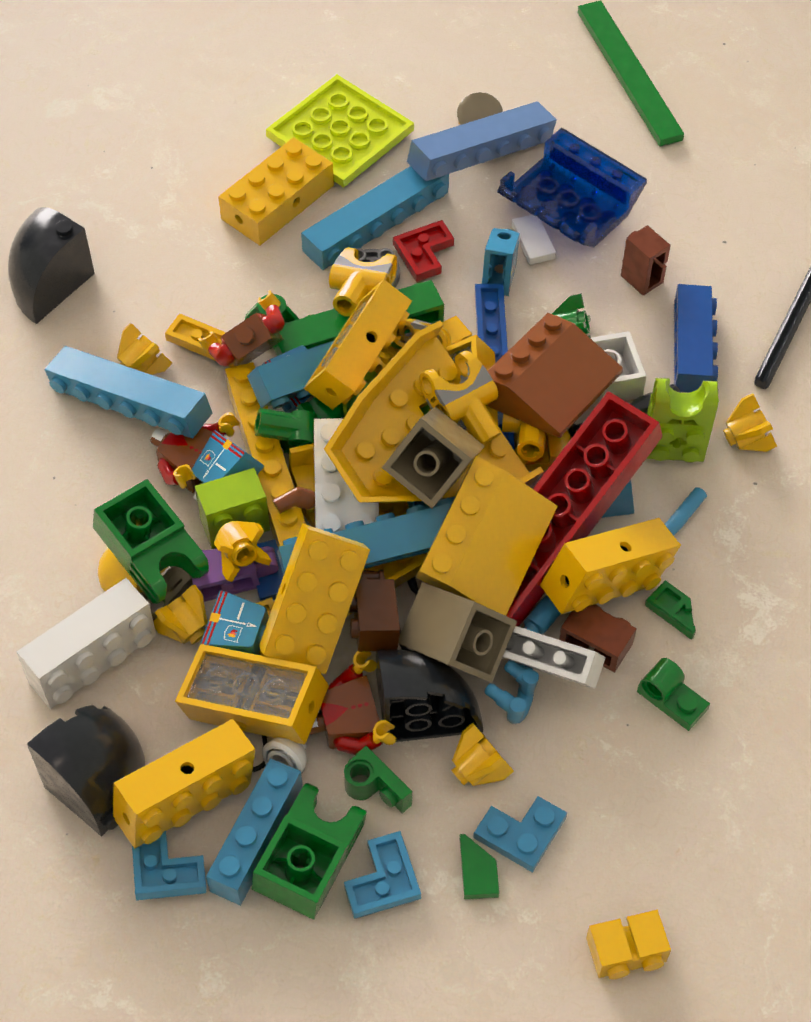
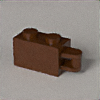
M363 570L348 613H354V618L350 619V636L357 639L358 652L398 649L400 624L394 579H385L384 570Z

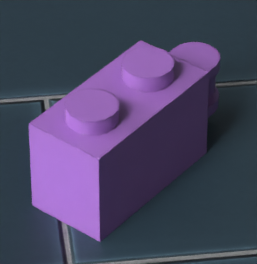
M269 546L261 547L272 560L269 566L256 561L248 566H238L240 570L233 582L227 581L222 574L221 551H218V549L202 550L208 559L209 572L200 578H192L193 584L203 594L204 602L217 599L220 590L230 594H237L257 589L256 586L260 585L258 578L274 574L279 569L274 548Z

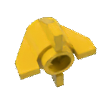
M129 323L121 334L117 359L121 362L120 364L151 375L165 372L172 365V362L163 353L156 357L160 352L159 346L151 342L144 335L138 340L137 338L141 332L132 323Z
M753 393L740 400L726 421L727 429L723 430L730 446L736 444L737 448L741 450L767 452L777 447L772 433L770 432L765 435L766 432L773 430V427L766 420L760 409L754 412L760 406Z
M232 521L219 529L214 545L218 551H221L222 574L227 581L233 582L240 570L238 566H248L254 561L268 566L271 564L272 560L269 555L257 546L258 540L264 533L260 524Z
M195 584L191 585L182 596L154 612L157 615V618L153 621L157 632L183 644L190 641L193 645L200 641L208 624L203 594Z
M474 723L462 731L452 759L456 766L451 771L463 785L468 782L472 786L502 781L514 772Z

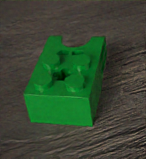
M148 479L94 509L93 529L153 604H158L165 600L167 584L160 573L164 568L169 566L179 567L194 579L200 578L209 572L208 559L186 532L184 529L185 525Z
M305 783L253 871L252 890L314 920L364 826L367 811L358 806H352L341 820L336 822L323 821L314 812L319 789L316 786Z

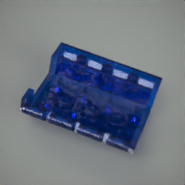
M561 127L545 141L544 157L515 182V173L510 171L500 180L497 193L511 202L517 203L516 205L537 216L538 219L552 228L560 230V233L571 240L594 248L628 217L647 184V179Z

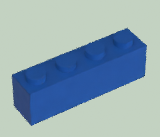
M677 285L674 299V385L681 392H693L701 386L703 381H717L718 365H713V360H716L718 343L713 342V337H716L717 320H712V315L716 314L717 298H712V286Z

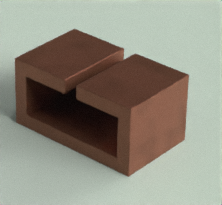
M647 225L639 231L632 232L627 237L621 269V277L642 295L647 294L664 283L667 267L665 263L668 262L671 247L666 240Z
M593 604L579 612L571 611L561 626L559 640L589 649L590 646L595 648L593 651L606 657L603 667L615 673L633 645L637 628L633 627L627 620L620 617L616 618L603 611L597 604Z

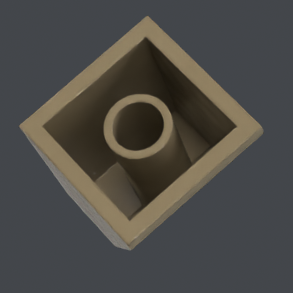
M434 407L419 419L383 465L382 469L433 509L485 446L440 409Z
M422 582L399 636L398 644L492 683L517 621L472 600Z

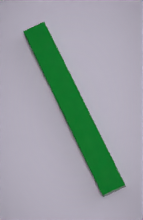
M602 1L578 6V15L659 147L683 141L684 132Z

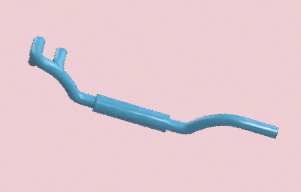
M695 487L665 523V526L673 536L684 526L706 499L707 494L703 489ZM547 594L524 620L525 626L523 629L543 635L561 613ZM509 660L504 669L519 684L517 697L515 698L506 690L503 691L492 683L485 688L484 692L507 712V720L510 723L518 724L526 718L530 710L539 675L532 668Z

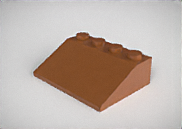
M547 313L488 370L497 386L498 398L486 406L561 438L623 372V367L574 323Z

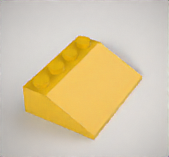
M476 456L458 489L416 578L434 587L472 600L506 616L558 506L506 470Z

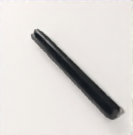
M811 266L755 377L754 384L757 387L766 389L770 386L811 302Z

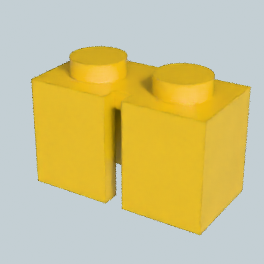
M658 909L627 916L628 926L624 927L620 918L589 925L586 939L598 978L609 976V979L614 980L627 976L631 970L643 968L644 971H653L664 966V962L668 960L671 948Z

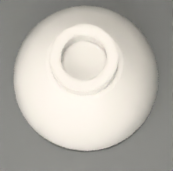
M274 738L266 743L262 749L264 762L267 765L271 758L301 771L302 774L307 762L305 751L307 745L285 738Z

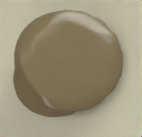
M478 92L467 95L460 102L457 109L458 124L462 125L503 112L502 106L494 96L488 93Z

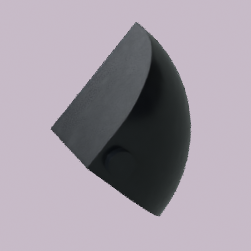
M46 207L36 209L21 225L12 242L8 260L9 281L16 303L28 319L35 324L39 323L95 274L85 228L60 212Z
M397 649L376 650V678L382 720H386L395 726L394 729L387 732L396 737L395 742L461 735L462 731L472 723L480 732H483L482 717L476 697L467 682L453 668L418 652Z
M94 705L76 709L75 714L77 716L66 722L61 718L57 719L30 740L27 746L44 788L102 837L108 830H113L118 826L113 816L114 782L144 767L145 758L138 738L120 716L106 706L98 709Z

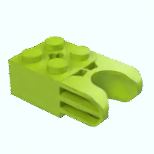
M655 378L647 415L660 422L663 437L646 459L658 461L679 460L689 463L704 462L718 408V381H703L697 390L690 393H680L670 387L669 378Z

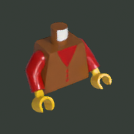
M271 290L268 291L267 297L264 299L259 297L257 300L266 311V315L260 313L253 314L221 336V344L213 331H209L210 335L206 338H198L205 353L210 354L219 365L226 367L232 363L234 366L247 364L284 340L279 333L285 325L279 308L281 303Z
M233 413L224 414L216 423L204 424L193 439L181 434L169 433L161 428H157L153 432L150 442L158 447L156 450L158 458L157 467L165 484L179 485L182 489L186 488L192 493L195 492V486L203 482L195 476L192 468L214 430L223 436L232 437L235 430L233 427L239 426L240 422Z
M357 651L353 657L354 664L347 667L329 684L309 735L325 732L330 749H337L341 752L356 755L365 746L372 751L383 745V743L393 745L396 741L394 735L387 733L389 730L394 729L395 726L386 720H379L367 675L363 676V671L373 672L377 668L376 661L370 659L365 663V660L371 656V652Z

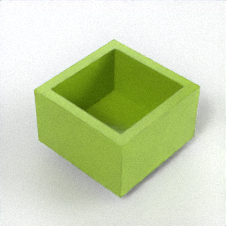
M255 468L195 486L200 520L211 549L216 548L214 541L219 529L232 521L255 522L261 525L264 532L270 531L267 499Z

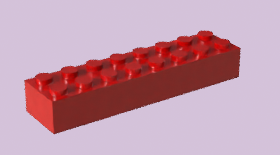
M607 391L533 488V490L558 507L506 615L517 621V627L520 626L545 593L540 584L564 543L585 538L590 534L663 437L660 422Z

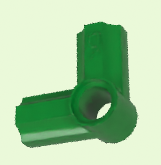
M260 408L255 420V436L279 439L284 453L289 454V448L314 443V419H317V415L305 410H296L288 413Z

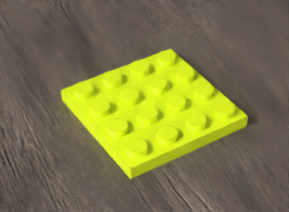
M336 74L266 128V137L279 146H283L294 137L333 162L334 182L344 188L414 131V122Z

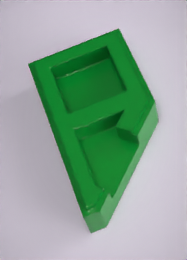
M665 580L646 599L645 606L692 640L696 629L692 617L691 598Z
M460 834L464 899L499 898L497 860L466 834Z

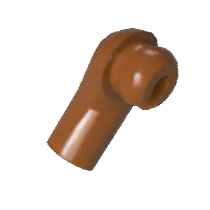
M297 486L274 499L273 503L280 514L293 506L311 509L315 506V492Z

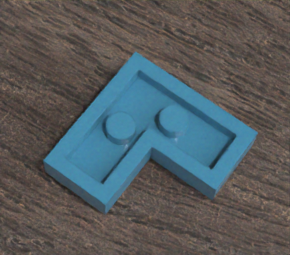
M539 796L535 799L522 822L491 806L475 830L473 838L533 873L566 820L567 812Z
M166 831L151 844L144 843L135 849L132 846L136 901L206 893L203 855L168 859Z
M401 831L367 840V846L376 872L344 882V888L354 919L421 899V891Z

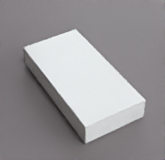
M538 213L512 219V228L520 233L519 243L529 265L556 258V251Z

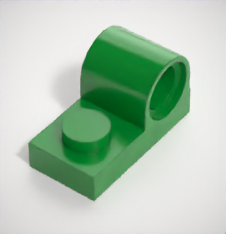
M661 658L640 681L637 693L689 731L706 713L710 703L684 684L685 675L675 662L667 658Z
M367 746L356 753L345 765V791L351 798L366 800L379 790V795L385 804L391 808L395 806L401 813H404L412 806V790ZM358 775H363L368 778L364 782H355L354 780H352L354 777Z

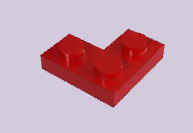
M443 220L394 236L393 246L415 281L419 282L442 273V266L434 253L454 246V237Z

